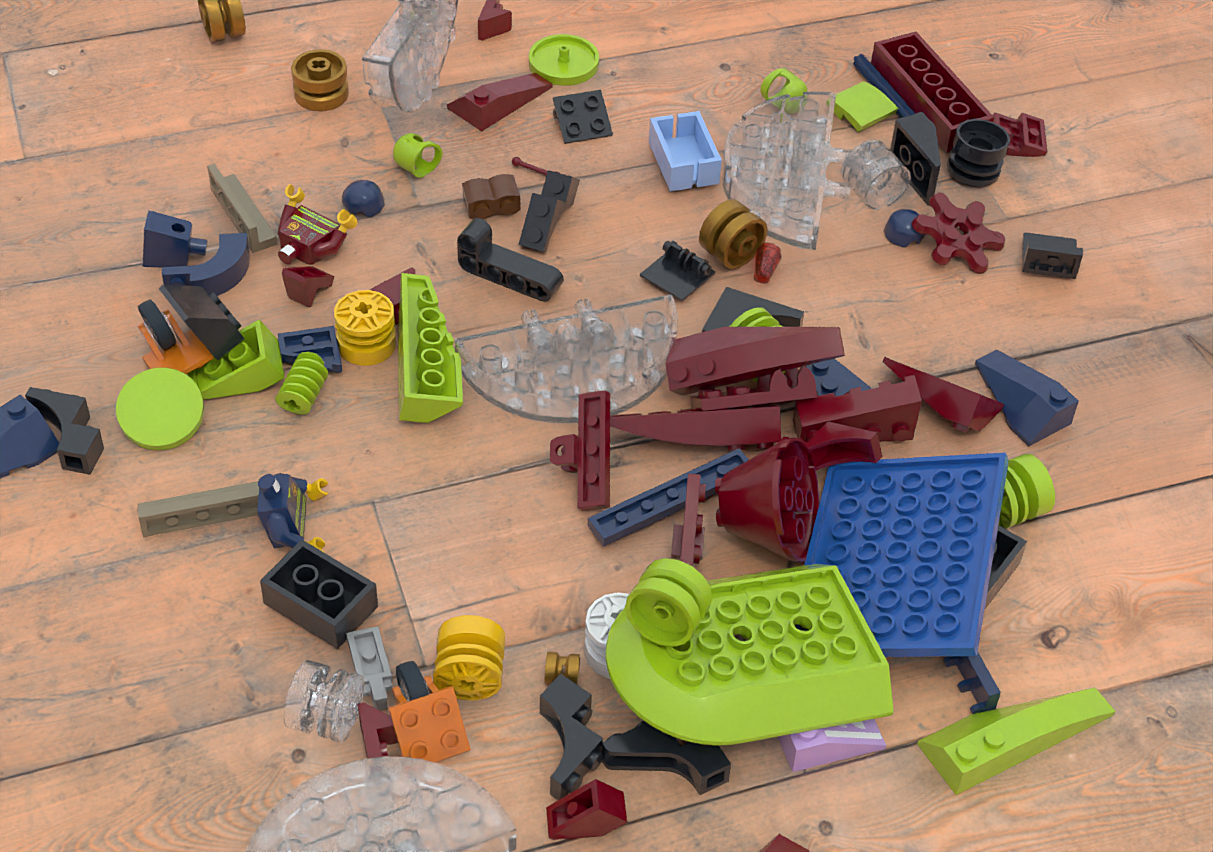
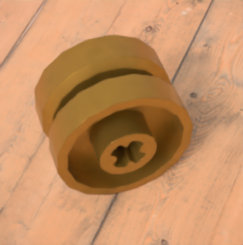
M197 0L201 20L207 37L211 42L223 40L226 31L232 37L241 36L246 33L245 18L240 0Z
M317 49L302 53L293 60L291 72L294 82V97L301 107L311 111H328L341 106L348 99L347 65L341 55L330 50Z
M736 199L726 200L713 209L703 222L699 231V242L701 247L716 256L717 260L729 269H737L749 263L760 251L767 238L768 227L763 219L750 212V209Z

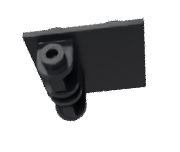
M601 89L552 98L555 106L553 116L554 119L559 121L564 144L613 136Z
M666 241L662 248L665 254L640 273V277L678 300L683 301L711 278L716 271L711 269L712 267L706 259L703 260L687 248L683 249L675 241Z

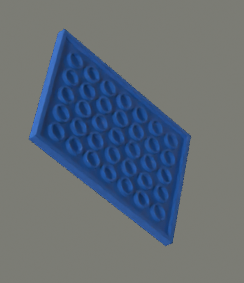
M1006 452L880 459L877 463L845 462L828 467L804 566L812 564L837 566L885 657L977 656L1009 462ZM799 624L794 625L798 630L809 631Z

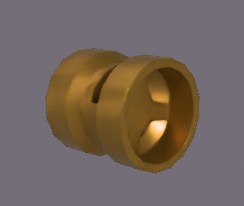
M548 651L544 684H551L562 674L578 685L580 654L570 653L568 656H560L558 652Z

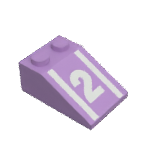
M874 719L778 736L792 772L886 749L885 741Z

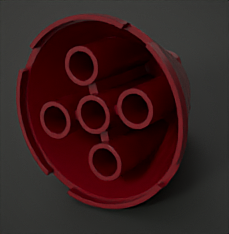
M796 437L787 438L728 471L722 478H717L715 481V492L719 496V508L716 511L717 525L724 527L727 532L794 562L806 561L820 504L815 466L808 465L805 454H810V451L804 441Z

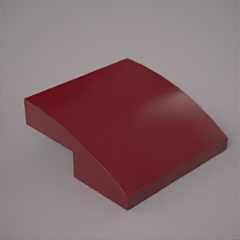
M994 112L993 122L1003 127L1010 137L1006 155L1038 157L1047 154L1045 123L1043 119L1021 113L1018 119H1014Z

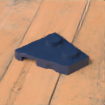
M334 326L277 334L282 362L294 364L298 354L313 352L322 358L328 371L342 372Z
M836 359L803 366L807 367L814 376L817 396L829 393L841 396L848 392L849 389L861 387V391L872 389Z

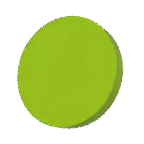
M557 34L544 37L534 43L529 51V68L531 72L537 73L553 85L569 86L583 83L592 78L599 67L597 48L590 41L575 35Z
M153 368L135 375L123 386L116 402V416L123 433L134 444L150 450H167L182 445L197 432L204 416V402L198 386L188 375L171 368Z

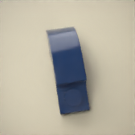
M247 233L219 234V249L210 260L202 264L162 267L164 285L202 286L208 295L214 292L216 296L229 291L243 279L249 267L250 250Z

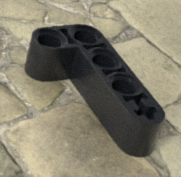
M474 218L457 238L458 263L464 271L543 302L549 301L564 281L562 273L557 268L492 243V229L481 218Z

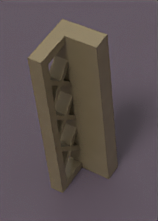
M215 163L208 165L211 191L238 232L247 233L251 252L255 253L278 245L276 235L235 174L223 177Z
M258 481L139 503L137 511L143 537L257 516Z

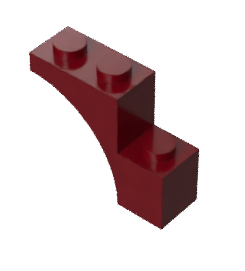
M827 422L808 442L804 441L810 451V454H805L808 465L815 466L816 471L845 462L877 463L883 457L876 432ZM784 436L778 443L782 442L783 440L789 437Z

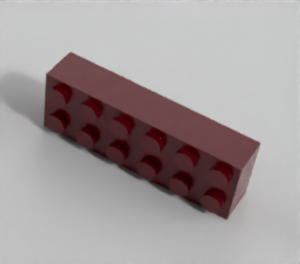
M917 31L874 42L871 63L916 114L923 112L936 127L938 145L945 153L951 152L955 133L960 123L971 119L994 121V116Z

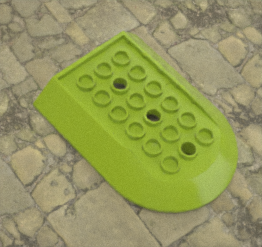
M812 564L707 580L713 597L710 608L704 618L700 620L692 638L684 645L671 647L659 645L646 639L632 626L627 618L625 608L616 617L608 634L606 665L613 686L621 699L635 714L651 726L685 741L707 745L740 744L892 716L894 713L889 664L836 565ZM799 624L809 631L798 630L794 625ZM740 634L742 637L747 638L748 641H740L734 635Z

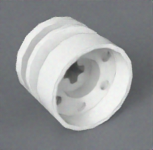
M626 593L604 595L594 601L587 611L584 649L587 664L595 673L607 679H610L606 665L607 638L613 622L625 608L629 595Z

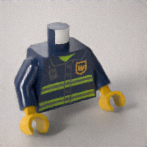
M282 473L266 474L258 480L257 512L274 548L286 546L292 549L301 540H304L307 500L304 493L306 492L313 501L320 500L328 495V492L321 490L328 485L327 480L320 478L308 484L305 479ZM314 537L307 542L324 552L321 549L326 543L322 538Z

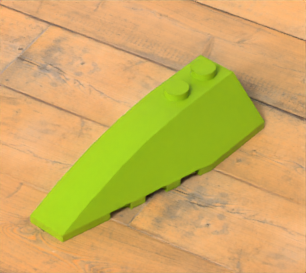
M401 273L398 337L399 420L429 423L463 405L461 358L459 353L455 352L454 340L451 333L447 331L444 313H441L438 307L439 300L430 277Z
M1094 687L971 714L918 740L917 745L955 795H958L1115 715L1116 711Z

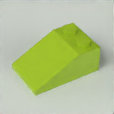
M260 319L240 329L239 332L245 339L219 360L214 357L203 367L189 372V377L198 386L203 400L259 392L285 378L278 339Z

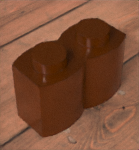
M500 174L489 179L476 178L462 183L463 199L470 219H484L494 214L509 215L521 210L520 194L514 175Z

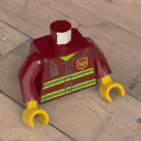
M289 184L285 188V194L289 198L288 205H284L278 228L281 246L278 257L287 265L295 259L308 265H313L323 258L336 255L348 235L346 233L347 229L351 230L357 226V218L353 214L350 215L346 209H343L337 215L339 222L337 223L303 205L296 208V204L304 200L305 194L299 187L297 194L292 196L294 186Z

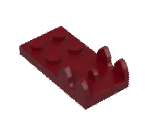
M801 366L800 370L794 368L786 370L783 374L780 369H777L770 375L758 377L757 388L750 389L749 386L743 387V385L727 386L726 392L715 390V388L698 390V395L690 396L692 408L707 411L816 398L817 391L812 372L807 367Z

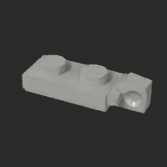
M378 626L346 633L360 691H362L363 696H372L374 708L380 711L388 709L386 691L391 690L393 682Z

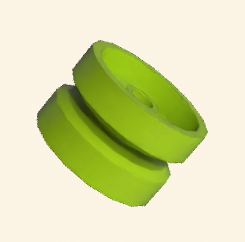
M663 558L653 561L645 569L639 579V583L634 586L627 597L625 610L632 626L646 639L659 645L673 647L684 645L692 638L700 620L704 618L710 608L713 597L710 585L694 567L680 560Z

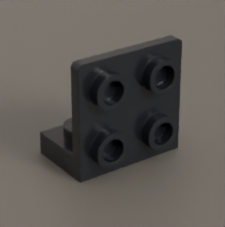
M1027 232L1023 234L1022 272L1076 279L1083 257V248L1077 247L1076 239Z

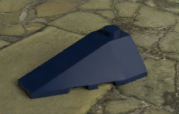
M995 350L975 361V365L987 388L992 389L996 401L1004 404L1002 410L1006 415L1008 427L1028 447L1072 424L1079 400L1059 382L999 350Z
M21 394L0 407V478L10 475V470L25 465L27 469L37 466L58 453L57 448L60 442L39 410Z

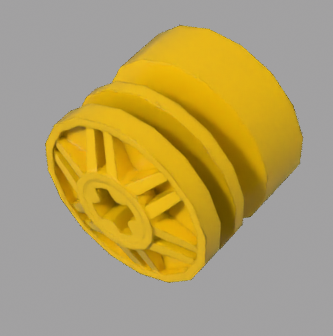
M358 290L348 293L339 299L334 307L336 339L341 357L352 364L371 366L384 362L392 356L396 348L394 307L390 299L382 293L372 290Z
M477 615L456 616L443 622L438 629L437 656L435 657V668L433 671V683L440 690L453 686L456 699L476 701L497 694L502 687L506 641L505 631L502 627L491 619Z

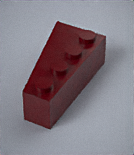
M915 375L904 377L905 382L892 385L890 380L878 383V388L861 391V387L852 388L841 396L829 393L817 396L816 398L797 400L793 417L797 438L808 442L827 422L876 432L879 442L913 440L922 403Z

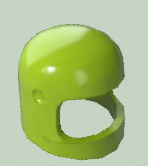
M779 68L771 72L764 79L760 88L762 97L784 112L798 110L805 103L808 96L806 84L786 68ZM778 76L785 77L787 80L783 88L776 95L768 97V91L772 82Z
M415 133L401 136L393 148V157L398 166L418 178H423L435 170L443 156L442 148L432 141L424 142L423 138ZM433 146L435 151L434 158L431 162H427L422 158L423 149Z

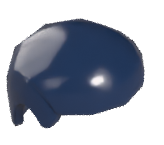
M370 180L353 181L342 194L343 206L354 216L357 212H362L367 217H372L379 213L385 205L380 187Z
M911 209L895 211L890 215L883 230L885 237L900 247H907L913 241L919 244L925 234L916 232L911 223L920 214Z

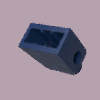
M148 210L144 227L143 267L188 266L190 254L206 255L208 240L192 237V223L190 221Z

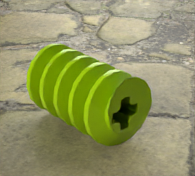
M313 352L298 354L287 378H285L275 397L276 403L282 409L298 415H306L310 412L311 406L314 404L320 389L324 385V381L328 377V370L322 358Z

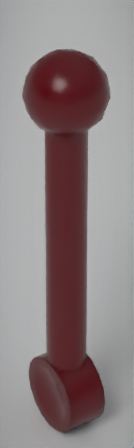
M514 157L511 161L515 167L522 166L545 176L547 175V170L523 162L519 157Z

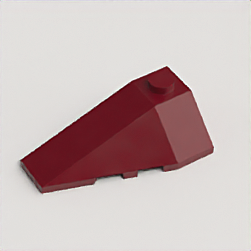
M537 73L481 85L447 104V109L482 132L553 88V84Z
M887 357L883 359V363L904 382V377L915 375L921 398L942 417L953 421L951 427L968 433L969 428L980 432L1004 407V404L961 386Z

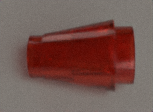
M766 242L756 249L754 279L758 283H768L782 259L781 250L776 244Z

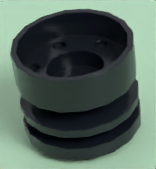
M971 119L960 123L956 130L953 148L947 162L949 173L961 183L970 186L983 187L997 182L1004 163L1003 159L1009 147V134L1003 127L988 120Z

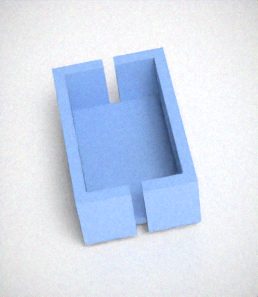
M699 111L677 114L675 138H672L673 115L650 118L649 144L669 191L692 188V184H696L697 187L719 184L722 160Z

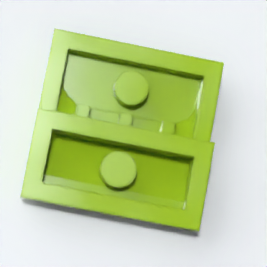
M864 81L825 101L840 120L846 117L857 132L894 115L898 110L897 106L884 93Z

